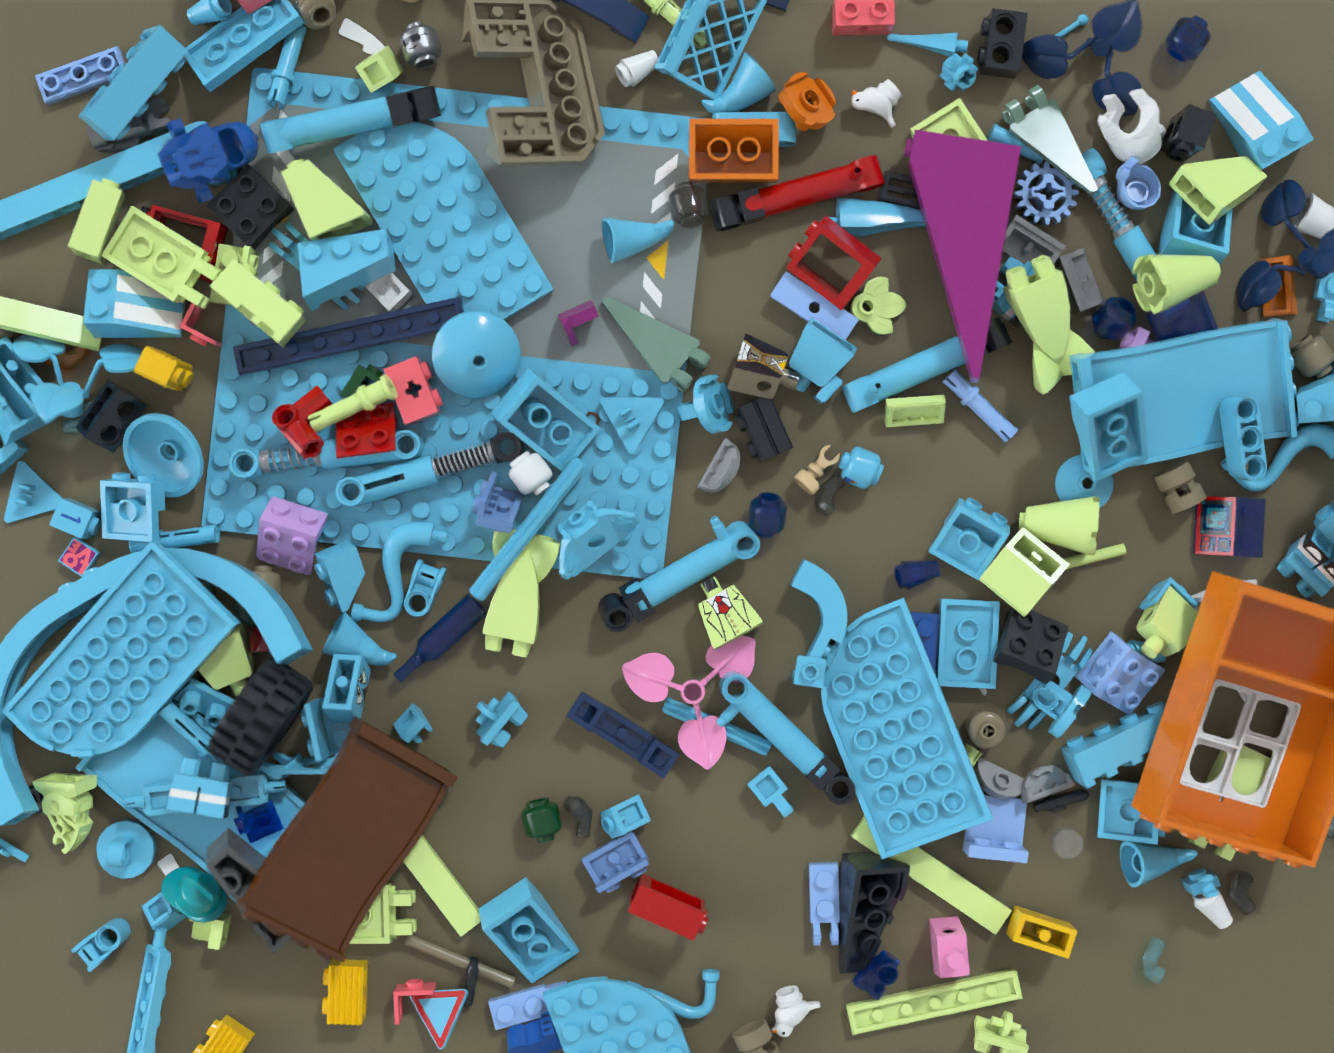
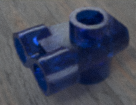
M883 949L874 957L873 961L864 971H858L852 982L861 990L869 993L874 999L880 1000L887 991L885 986L891 985L897 980V967L900 961Z

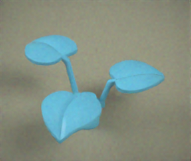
M23 335L14 339L12 346L14 354L23 361L39 363L50 359L53 363L58 385L42 383L35 386L30 393L32 406L45 424L61 415L68 418L81 416L83 414V400L89 398V391L99 369L104 366L106 371L112 373L134 371L142 354L141 349L125 343L105 346L100 350L101 359L97 360L85 388L82 389L75 382L63 383L56 355L63 354L66 351L64 343Z

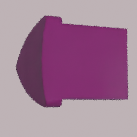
M592 300L558 314V319L564 328L571 347L579 344L572 328L599 317Z

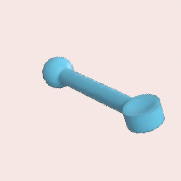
M1084 14L1079 15L1077 21L1055 34V36L1062 38L1078 26H1085L1089 20L1088 16Z

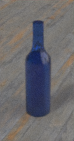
M467 593L418 639L414 654L394 673V676L402 682L421 664L440 659L487 615L486 610L472 595Z

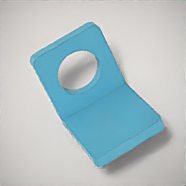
M1170 577L1154 585L1139 605V608L1143 610L1157 603L1169 586L1193 608L1197 607L1198 602L1187 593L1184 587Z

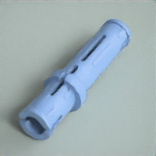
M956 369L951 374L949 373L942 381L961 399L959 402L963 406L967 405L1004 443L1018 431L979 393L980 389L976 385L972 386Z

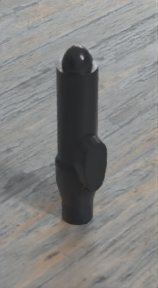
M1081 789L1057 796H1050L1041 801L1034 802L1033 807L1035 812L1042 810L1057 812L1066 809V805L1085 801L1090 796V793Z
M470 957L469 965L466 969L464 989L468 990V996L464 1003L466 1008L470 1007L474 1000L476 982L479 975L478 957Z

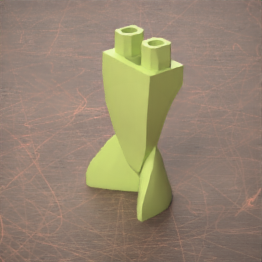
M1041 255L1032 259L1031 264L1034 274L1030 276L1026 275L1025 268L1021 266L1007 270L1006 278L1008 285L1003 287L1007 302L1033 341L1032 368L1034 388L1041 394H1045L1057 384L1062 376L1072 375L1069 355L1095 353V351L1079 335L1070 330V304L1063 272L1054 268L1050 257Z
M512 529L511 533L494 531L492 542L494 556L498 554L516 530ZM535 534L502 576L491 600L482 634H486V650L500 652L503 639L506 638L514 640L513 655L527 657L532 644L537 639L539 628V582L548 575L557 559L561 545L559 540Z

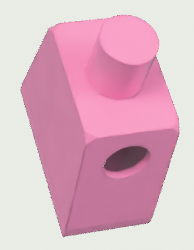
M959 917L929 918L934 974L940 978L970 975L967 937ZM953 930V933H944L943 931Z

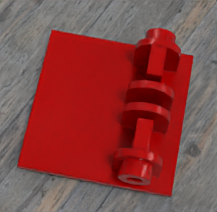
M394 402L377 404L376 408L372 411L364 409L337 422L336 458L396 451L395 429L399 425L398 419L395 417Z

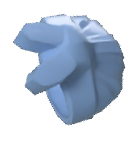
M1131 156L1118 168L1115 176L1117 179V199L1128 208L1144 210L1154 205L1159 199L1161 184L1158 176L1151 168L1146 165L1137 164L1140 161Z

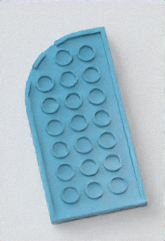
M413 122L358 133L333 148L380 229H386L393 243L394 252L426 304L461 297L464 312L486 311L506 320L554 291L479 164L465 146L451 135L438 128Z
M151 540L1 711L28 738L50 751L56 750L71 754V756L86 757L115 750L129 743L151 723L240 622L157 540Z
M905 598L865 613L846 628L842 643L836 641L832 646L826 659L821 696L828 725L849 778L855 785V793L882 859L993 820V816Z
M606 976L589 977L543 992L545 1004L564 1053H691L682 1027L673 1011L664 1001H660L656 996L648 992L647 988L629 980L624 982L608 979Z

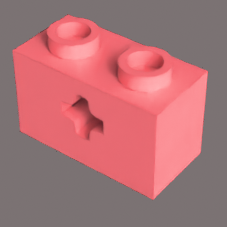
M894 0L833 1L832 36L891 34L895 25Z
M416 356L383 369L397 390L398 398L395 401L405 425L410 426L441 414L439 406H442L443 402L437 388L432 390L428 379L433 378L426 361L421 362V359ZM414 383L422 387L418 391L419 397L417 398L409 394V391L413 390L412 384Z

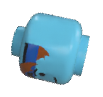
M857 446L850 453L846 451L843 453L838 467L842 469L841 478L843 481L861 489H867L870 485L875 486L884 465L880 464L881 459L878 454Z

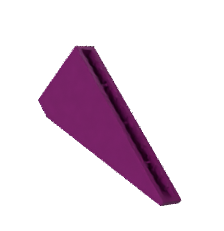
M915 130L913 139L907 138L904 156L910 157L908 168L970 381L977 383L980 379L1021 146Z

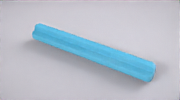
M671 698L665 700L662 708L663 713L684 722L697 720L693 707ZM701 711L703 719L707 716H711ZM726 723V740L765 756L768 754L771 748V742L768 739L733 724Z

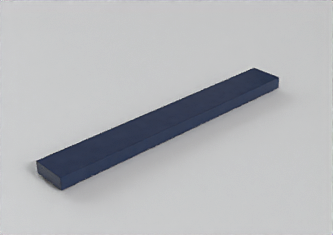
M461 297L297 332L284 347H281L272 338L233 346L238 374L240 376L435 334L449 319L464 312Z

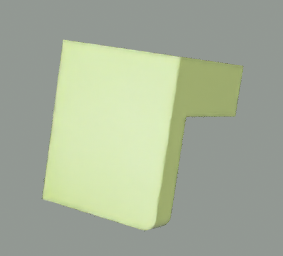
M388 45L355 66V69L371 93L391 82L403 72L402 66Z
M222 913L214 921L206 923L194 922L191 937L193 939L209 941L208 948L220 950L227 943L231 914Z

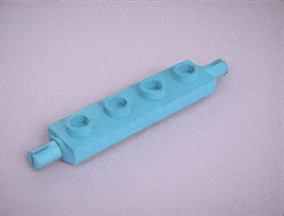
M264 772L255 773L252 776L243 774L232 775L229 781H234L229 799L230 807L265 804L268 801L269 793L287 792L286 780L268 782ZM172 782L147 784L143 787L141 796L123 797L124 809L142 807L146 816L182 813L166 809Z
M155 928L153 943L146 945L127 1053H155L156 1033L161 1022L160 1011L162 1001L166 995L167 973L171 967V952L167 951L164 946L168 930L166 928Z

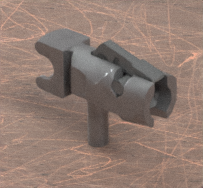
M163 98L146 101L149 104L148 108L140 117L134 116L128 123L130 129L120 140L116 138L115 140L106 141L87 124V132L92 146L98 152L127 150L139 145L141 138L153 134L159 137L169 133L166 123L170 122L168 118L159 119L161 114L169 111L168 103Z

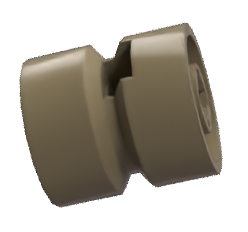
M1189 460L1169 467L1153 477L1160 492H1166L1167 494L1164 500L1171 514L1186 510L1207 498L1201 484L1193 480L1196 474ZM1185 485L1187 490L1177 494L1175 489Z
M764 1018L747 1022L732 1033L733 1040L740 1052L781 1053L777 1043L771 1041L773 1034L767 1020Z

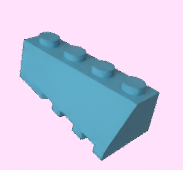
M161 25L143 31L139 36L143 41L132 46L125 55L129 60L127 64L121 63L112 71L108 78L109 86L103 85L99 88L78 116L106 141L115 140L116 138L118 140L122 139L130 129L128 125L130 120L134 116L140 117L149 106L146 101L152 94L158 95L167 85L164 79L171 71L176 73L186 61L183 56L188 50Z

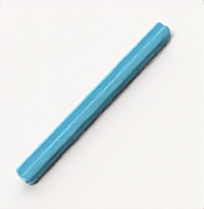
M577 457L572 458L469 590L474 598L480 601L486 598L586 470V464Z

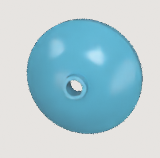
M467 311L452 317L437 332L432 346V362L438 378L451 391L465 397H486L499 392L511 382L520 363V345L515 332L505 320L486 311ZM476 356L484 358L480 364H475L473 359Z
M151 413L137 418L126 429L123 438V454L129 470L136 479L137 475L155 474L156 480L164 481L165 497L185 495L198 485L204 469L202 451L194 435L181 422L168 415Z

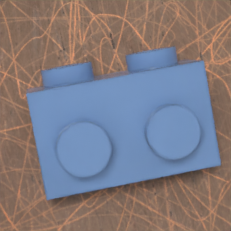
M491 472L488 481L483 480L480 494L476 496L473 513H478L476 525L490 528L496 532L511 533L521 508L524 494L496 487L498 473Z
M633 830L611 840L581 859L593 879L598 893L604 890L606 893L614 891L622 885L621 880L628 876H631L632 879L640 876L647 871L646 866L649 865V857Z

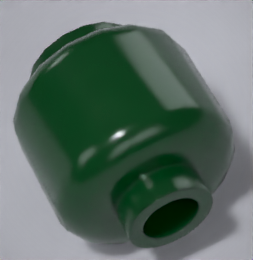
M540 798L527 802V807L521 812L526 836L537 838L538 843L554 840V834L562 828L558 805L555 802L549 801V798Z

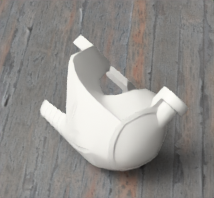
M1143 88L1132 90L1129 93L1140 108L1141 116L1135 131L1128 134L1120 130L1119 120L1125 112L1124 105L1116 94L1105 95L1102 101L1106 105L1107 112L1098 117V125H1100L1101 131L1116 158L1126 162L1131 156H1134L1140 161L1137 164L1145 163L1153 158L1161 149V138L1166 133L1165 127L1159 123L1157 103L1146 94Z

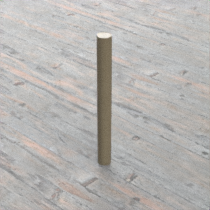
M408 935L404 943L408 947L465 970L469 965L470 958L416 936ZM479 962L480 976L512 988L516 977Z

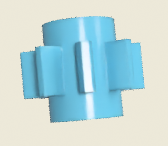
M954 53L953 56L946 59L940 77L945 80L944 85L951 91H954L956 87L961 91L970 87L975 82L976 71H978V67L973 64L974 59L966 53L962 58Z

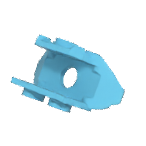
M588 500L583 507L573 512L563 523L558 524V532L563 537L560 549L559 574L564 579H569L587 569L636 528L640 521L636 513L608 508L598 509L599 506L594 501Z

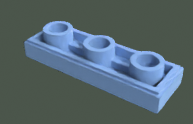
M116 46L35 75L45 104L51 105L109 84L108 78L112 71L121 63L125 65L126 63L121 49ZM84 71L83 77L79 78V74Z
M787 271L770 295V298L808 322L812 317L845 340L859 320L846 310L842 309L841 311L814 289ZM816 304L819 311L817 313L810 312L809 305Z

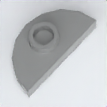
M725 437L698 484V489L708 493L720 491L728 486L736 476L740 466V452L738 447Z
M982 758L978 759L974 765V771L978 775V779L983 785L982 789L986 793L1001 800H1008L1009 798H1016L1021 795L1024 778Z
M1054 765L1039 766L1030 771L1023 780L1021 789L1022 803H1029L1076 785L1071 775L1065 773L1060 768Z

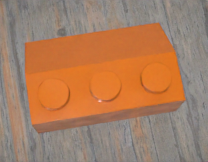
M689 119V183H776L778 181L779 119Z

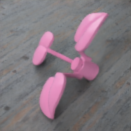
M741 636L717 650H714L711 645L706 654V661L714 670L700 682L689 680L683 685L671 682L675 673L674 666L669 658L660 653L641 655L622 666L627 684L641 699L649 702L663 701L668 695V687L680 690L682 698L687 703L693 704L697 720H688L681 726L678 732V743L682 752L705 769H710L719 760L725 748L727 736L725 726L720 727L716 723L717 716L712 715L704 719L702 718L699 702L705 696L704 685L718 673L720 678H722L727 672L736 671L748 678L754 667L756 641L751 637ZM734 680L730 684L740 683L741 681Z

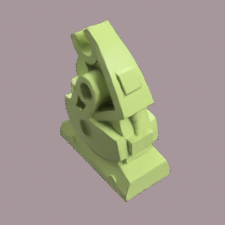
M55 772L34 780L33 785L44 796L42 810L49 818L55 830L53 843L57 845L64 842L65 847L62 849V852L66 854L76 849L86 839L91 830L93 821L89 817V809L93 808V797L88 791L96 788L97 775Z

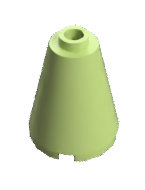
M1143 255L1135 261L1132 269V275L1137 274V283L1132 284L1137 302L1144 311H1152V314H1158L1215 285L1221 274V268L1219 263L1211 256Z
M1093 496L1026 507V512H1020L1019 530L1024 527L1040 541L1087 555H1095L1097 545L1095 541L1099 520V497Z

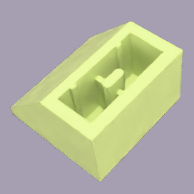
M1022 527L979 580L1022 616L1026 617L1061 577L1069 564Z

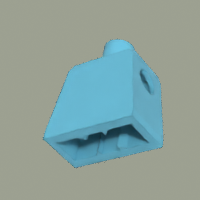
M812 317L806 324L788 364L800 374L796 390L800 392H805L811 382L819 387H824L852 359L857 350V347Z

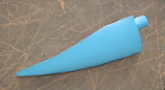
M837 198L836 217H829L852 236H868L891 230L926 227L921 210L862 199Z

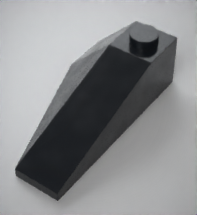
M870 851L842 854L839 874V972L841 974L868 971L882 942L880 936L886 924H891L894 918L892 912L898 900L902 901L906 894L910 866L907 863L891 858L882 859L879 854Z

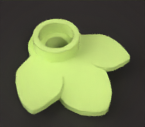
M876 277L868 281L864 285L862 293L855 296L850 305L851 314L857 317L858 321L866 322L874 333L880 335L893 332L891 319L900 315L906 308V302L900 295L888 292L889 281L886 277ZM863 303H866L868 305L869 312L863 309Z

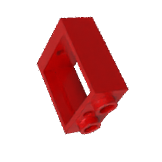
M152 204L151 211H148L146 214L163 225L165 220L169 219L205 229L206 233L202 249L209 253L208 256L211 259L208 263L215 267L219 244H224L228 228L218 222ZM203 274L198 279L210 284L213 283V280Z
M826 215L820 223L814 220L804 233L808 236V239L803 245L799 242L795 245L788 255L792 260L786 268L842 311L882 258ZM821 233L862 264L842 292L801 261Z
M641 874L629 898V913L693 941L697 933H703L708 922V917H706L708 911L705 910L704 900L648 875Z

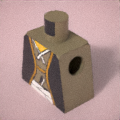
M745 334L727 389L772 399L779 385L795 391L800 374L784 368L788 357L785 351Z

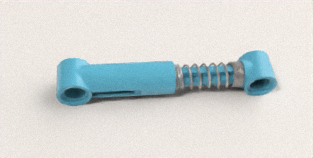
M1090 148L1082 153L1097 186L1096 192L1089 194V196L1094 198L1093 203H1097V210L1102 211L1101 217L1106 218L1105 223H1109L1111 226L1109 230L1114 231L1112 234L1115 237L1113 243L1132 273L1134 263L1140 256L1156 253L1139 225L1135 227L1133 222L1128 221L1126 218L1128 214L1123 213L1124 207H1120L1118 204L1120 200L1114 198L1115 193H1111V187L1106 185L1108 181L1105 179L1104 174L1107 172V168L1103 158L1094 148ZM1186 299L1161 313L1153 314V316L1161 325H1165L1190 309L1189 301Z
M410 430L395 432L396 451L340 459L336 458V439L323 440L322 452L315 458L303 459L296 449L290 450L289 447L285 451H282L280 448L276 452L273 449L271 451L269 449L265 451L261 449H239L231 455L229 467L231 472L237 477L253 479L264 475L265 472L272 473L274 469L280 472L282 468L288 471L291 467L296 470L298 467L304 469L306 466L312 468L314 465H317L318 467L323 466L324 469L412 460L422 454L424 442L419 434ZM406 437H411L415 443L414 449L410 453H404L401 450V442ZM245 456H250L253 466L246 472L242 469L241 461Z

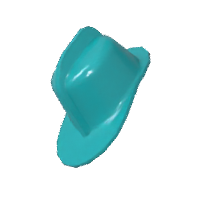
M195 867L177 868L168 873L162 882L161 891L163 898L194 922L206 923L214 921L226 909L227 895L225 890L214 876Z

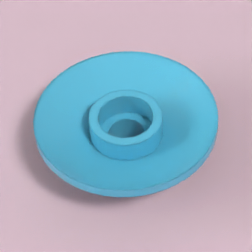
M1077 455L1065 461L1059 468L1055 478L1056 493L1060 501L1093 496L1099 497V508H1101L1112 494L1113 476L1109 475L1095 482L1092 475L1083 470L1081 455ZM1085 478L1091 480V487L1089 489L1084 488L1082 485Z

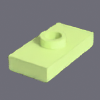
M933 395L886 399V428L944 423L945 396Z

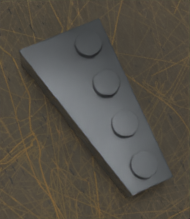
M228 828L207 847L206 867L225 892L230 894L237 903L239 898H244L266 857ZM237 904V908H238V909L241 911V913L243 914V911L240 909V907H239L238 904ZM260 921L257 925L253 924L254 930L259 936L262 935L273 954L292 938L287 934L280 937L267 929L268 925Z

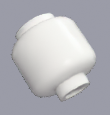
M527 451L510 463L512 468L509 471V477L522 494L528 495L533 492L535 496H538L550 487L548 481L553 473L540 454H530Z

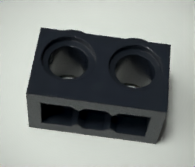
M993 8L988 17L983 18L980 34L985 36L984 46L979 47L977 64L981 65L980 74L1012 79L1018 75L1021 69L1028 13ZM996 24L1006 25L1009 29V34L999 33ZM992 53H1001L1005 57V63L995 62Z
M1188 104L1171 118L1160 151L1167 153V157L1175 161L1188 160L1205 148L1217 114Z
M108 379L75 428L86 439L114 453L123 444L124 434L128 426L134 420L143 416L147 405L136 394ZM126 401L125 405L121 409H118V406L122 402ZM109 426L106 432L101 433L103 428Z

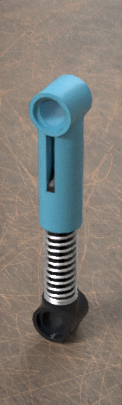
M502 432L496 437L490 438L489 442L482 443V446L477 444V447L474 448L472 445L471 449L469 447L466 448L467 450L462 448L461 452L459 450L456 451L457 453L452 451L451 455L446 453V456L442 454L440 458L436 456V459H434L429 454L356 476L345 477L336 486V497L343 505L360 506L368 502L438 483L442 475L446 477L447 474L452 475V472L457 474V471L461 473L462 469L467 471V468L471 470L472 467L477 468V465L482 467V464L487 465V462L490 464L497 462V464L512 462L522 455L524 450L523 442L513 433ZM506 439H512L516 445L515 451L511 455H504L500 449L501 443ZM394 478L395 482L369 489L368 485ZM352 483L356 484L359 488V495L354 500L349 499L346 494L347 487Z

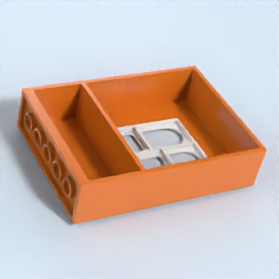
M1212 571L1131 807L1141 813L1140 817L1142 819L1153 822L1155 828L1171 833L1173 828L1180 830L1181 835L1194 840H1198V837L1202 836L1206 838L1207 842L1219 847H1224L1225 843L1232 845L1234 850L1244 854H1250L1252 850L1258 852V856L1273 862L1276 861V858L1284 859L1283 862L1298 869H1301L1302 865L1315 868L1334 816V609ZM1218 686L1228 687L1246 694V700L1239 720L1230 739L1205 733L1202 729L1214 692ZM1262 698L1284 704L1288 708L1280 734L1277 737L1256 733L1249 728L1257 702ZM1251 743L1271 749L1272 757L1259 789L1248 795L1237 793L1232 786L1231 780L1243 744ZM1199 744L1217 748L1226 753L1218 776L1207 783L1195 781L1189 770L1194 749Z

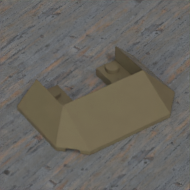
M465 0L462 42L472 43L474 57L520 58L530 107H489L486 111L491 142L484 151L498 165L582 164L605 134L582 26L574 19L569 21L558 12V6L551 0Z

